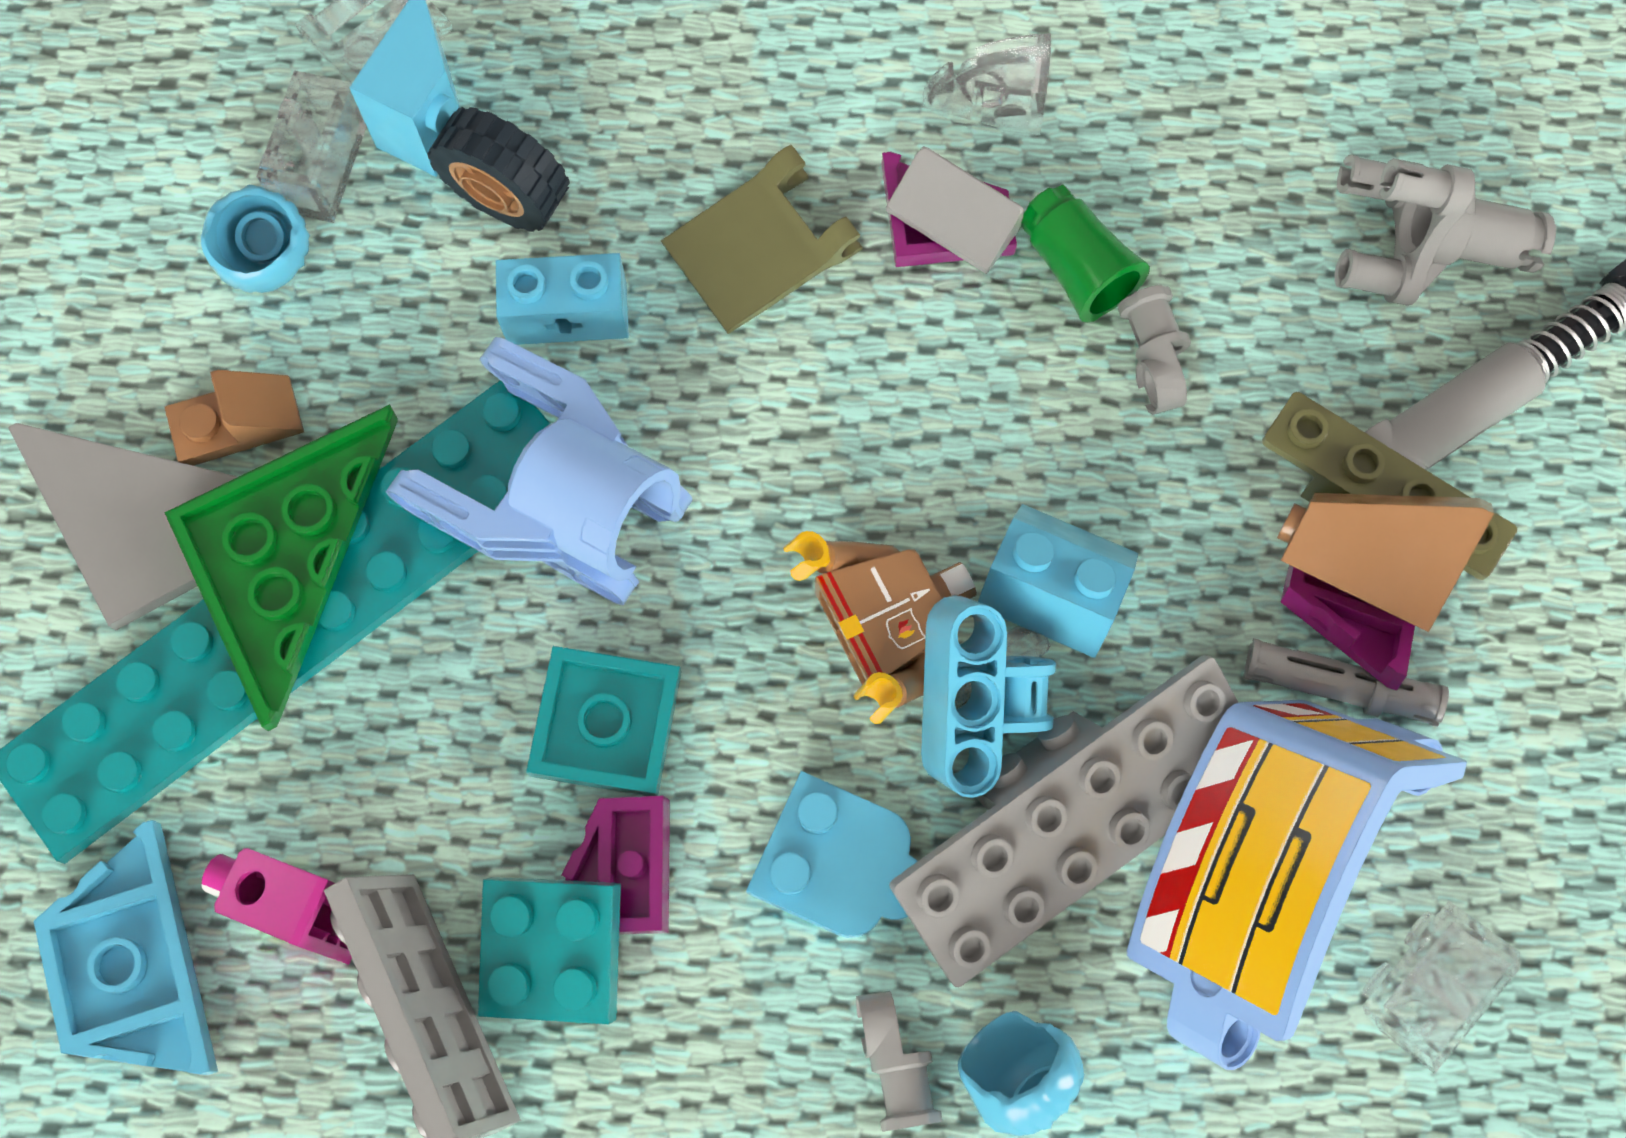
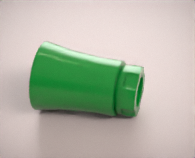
M1062 184L1056 188L1049 187L1029 202L1023 214L1021 227L1030 236L1031 245L1047 263L1066 291L1082 322H1094L1118 307L1123 299L1140 289L1149 275V264L1126 247L1096 217L1082 199H1076L1066 186Z

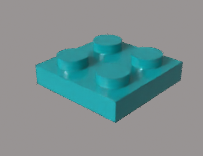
M553 646L526 773L534 778L643 796H658L682 672L680 666Z
M503 877L483 879L478 1017L607 1025L617 1019L621 883Z

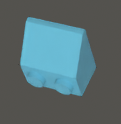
M408 0L349 89L376 148L437 177L438 173L431 167V160L428 159L427 153L453 112L460 108L449 66L426 0Z
M1022 504L1013 517L990 567L978 602L992 607L1007 621L1095 658L1122 603L1135 571L1138 553Z

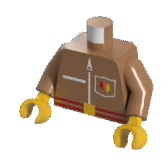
M813 531L801 532L783 547L784 552L796 551L805 560L790 571L791 576L795 580H804L815 571L823 573L815 577V595L862 684L853 695L854 699L859 700L862 696H868V698H874L880 706L870 717L871 722L880 724L895 708L923 696L926 622L929 612L944 597L957 595L971 599L977 596L973 580L963 563L958 562L930 576L915 549L900 552L893 545L854 541H825L819 534Z

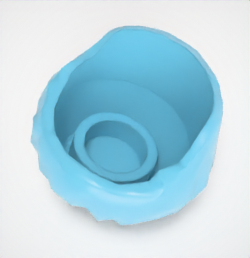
M249 184L241 190L230 192L211 206L203 224L201 247L209 265L223 282L234 289H241L244 292L264 293L284 286L295 276L298 269L305 266L304 257L309 252L310 234L306 230L305 219L299 215V210L293 202L286 201L277 192H271L263 187Z
M1017 1011L1005 1013L984 1026L965 1046L958 1060L960 1078L984 1122L995 1132L1012 1134L1014 1136L1035 1134L1041 1130L1051 1129L1054 1121L1063 1114L1068 1113L1069 1106L1078 1096L1084 1079L1080 1052L1072 1038L1051 1024L1034 1022Z

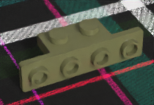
M1294 392L1262 439L1265 447L1313 476L1301 494V497L1309 502L1314 493L1471 498L1300 392ZM1494 512L1464 571L1479 580H1484L1490 576L1517 533L1516 525Z

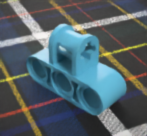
M953 595L938 601L929 612L926 622L921 757L923 767L928 775L962 797L975 798L990 791L999 779L1002 768L1003 733L1042 732L1053 728L1054 717L1047 713L1049 676L1056 672V662L1041 657L1006 656L1007 630L1006 623L1001 614L985 604L966 597ZM972 615L974 618L973 633L967 641L959 644L957 635L959 626L964 619ZM971 682L972 692L970 699L964 706L956 709L955 698L957 692L964 684ZM969 748L968 762L959 772L953 773L954 759L962 750Z

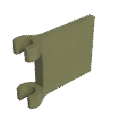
M792 145L776 153L752 179L661 240L663 246L727 334L758 316L822 271L844 262L863 250L858 242L860 234L847 217H843L833 223L817 239L784 196V193L809 179L803 169L806 166L805 161Z

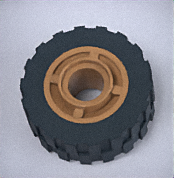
M461 107L454 111L427 153L428 159L431 160V167L439 174V178L454 190L453 192L472 204L471 206L516 229L521 228L528 232H534L536 229L538 231L542 230L569 189L570 181L569 177L565 175V169L555 160V156L548 149H545L534 137L526 134L508 120L505 121L493 113L483 112L478 108L469 107V109Z

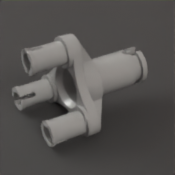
M1352 154L1345 157L1343 161L1345 165L1352 166V168L1349 169L1341 166L1339 169L1337 188L1340 193H1350L1385 200L1386 205L1392 208L1395 221V250L1392 259L1345 249L1341 253L1335 268V284L1337 287L1382 294L1388 302L1409 306L1418 300L1422 292L1447 265H1451L1458 259L1509 269L1518 268L1520 271L1535 273L1544 266V263L1540 257L1530 256L1529 251L1536 249L1550 255L1553 250L1556 238L1554 218L1545 212H1532L1530 209L1476 199L1475 175L1472 169L1448 164L1441 169L1426 167L1420 163L1395 158L1389 160L1388 163L1359 158L1357 155Z

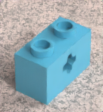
M620 253L496 260V317L505 339L516 345L629 338L627 282Z

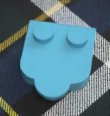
M801 771L746 893L836 935L846 938L863 936L874 929L881 917L890 920H900L908 917L889 885L895 877L918 862L915 858L908 855L911 847L909 829L903 819L896 813Z

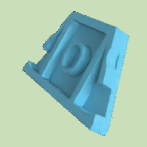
M150 820L140 824L133 831L136 837L107 863L99 861L79 880L77 888L70 895L58 898L34 920L59 1046L63 1054L210 1075L218 1072L167 847L161 824Z

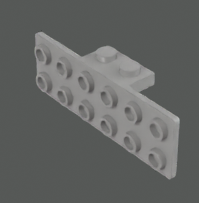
M1208 655L1200 656L1104 727L1093 723L1074 711L1069 715L1054 718L1051 730L1039 732L1037 738L1016 753L1002 756V768L998 781L990 791L977 797L988 811L890 882L891 891L945 976L955 987L964 985L1165 836L1185 788L1220 719L1227 709L1233 704L1238 703L1214 658Z

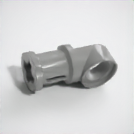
M1162 285L1141 289L1123 299L1118 305L1121 318L1129 320L1139 346L1136 351V358L1138 360L1136 382L1139 389L1145 387L1151 404L1145 406L1152 415L1180 408L1186 404L1187 400L1186 382L1176 355L1184 352L1190 346L1191 341L1188 333L1182 332L1178 328L1169 305L1173 296L1170 288Z
M884 991L856 996L858 1018L862 1017L865 1038H861L865 1057L870 1058L872 1072L879 1074L886 1109V1117L880 1121L882 1132L943 1122L941 1111L933 1107L927 1066L933 1062L931 1051L903 1055L896 1009L891 992Z

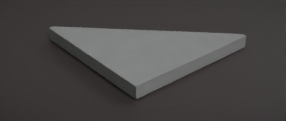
M15 423L8 427L108 626L116 631L197 587L196 581L164 512L237 478V476L20 423Z

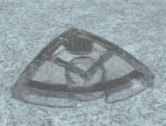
M1051 33L1006 38L976 47V56L964 61L960 67V72L954 75L953 62H947L927 82L921 97L922 108L955 124L975 130L1018 137H1040L1048 86Z

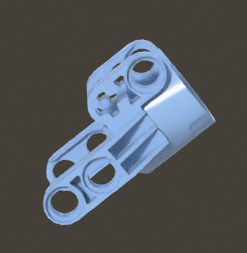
M495 337L480 357L483 366L504 383L509 393L558 417L556 422L549 424L536 433L524 447L514 465L508 483V492L494 511L418 469L401 470L386 490V493L392 500L411 514L494 560L542 561L616 604L624 605L639 583V580L633 573L636 566L615 555L616 540L630 508L658 522H677L682 518L692 502V497L680 485L679 476L676 472L628 447L621 433L584 378L506 339Z

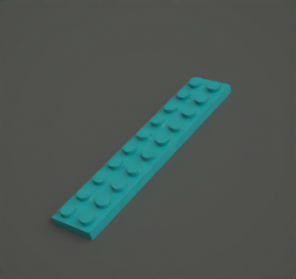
M499 380L378 470L291 693L478 552L476 549L411 514L387 495L386 490L401 470L418 469L495 511L508 492V483L514 465L524 447L536 433L550 424L536 406L509 393L504 383ZM204 599L0 749V782L57 862L66 864L257 719L256 713Z

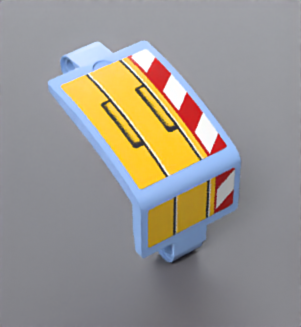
M1305 700L1239 702L1227 709L1204 749L1167 829L1150 873L1127 948V956L1131 960L1174 983L1167 1016L1169 1035L1226 1070H1235L1243 1066L1250 1059L1260 1039V1032L1275 1041L1290 1039L1295 1033L1358 873L1397 795L1401 791H1405L1419 796L1425 794L1431 788L1464 777L1467 761L1443 752L1442 745L1438 740L1377 718L1355 719Z

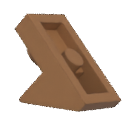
M215 370L210 372L215 392L164 406L177 460L180 463L192 466L304 433L292 383L288 375Z

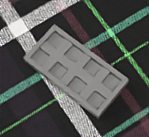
M415 875L346 877L325 889V895L332 909L330 915L332 927L339 939L347 945L358 971L357 984L364 1001L374 1009L386 1038L384 1044L386 1056L391 1066L402 1076L413 1102L412 1115L419 1133L424 1138H484L521 1121Z

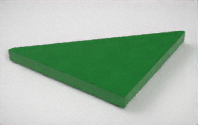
M390 404L164 512L261 727L267 731L276 728L279 724L397 425L398 418Z

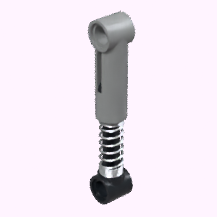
M1626 259L1599 282L1602 286L1600 289L1593 292L1591 296L1584 298L1580 305L1570 307L1568 313H1562L1557 316L1555 322H1549L1544 325L1541 331L1537 330L1531 333L1529 339H1523L1518 343L1508 342L1404 412L1391 420L1385 419L1365 431V433L1427 470L1491 426H1494L1542 394L1549 377L1557 376L1558 367L1569 368L1572 363L1571 358L1582 359L1585 350H1596L1598 341L1605 343L1609 341L1611 333L1619 334L1626 329Z

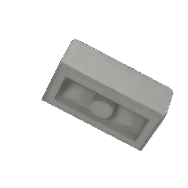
M925 146L914 157L886 206L887 212L985 274L989 272L1020 230L1024 209L1019 204Z

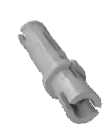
M1254 638L1248 650L1243 674L1244 679L1267 682L1288 689L1363 707V713L1378 717L1384 712L1411 718L1436 727L1443 720L1449 698V689L1444 685L1405 678L1396 691L1387 688L1361 666L1276 646L1275 644Z

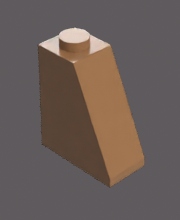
M1314 493L1307 508L1294 503L1277 536L1278 539L1288 543L1281 561L1429 632L1490 523L1494 510L1491 503L1480 498Z

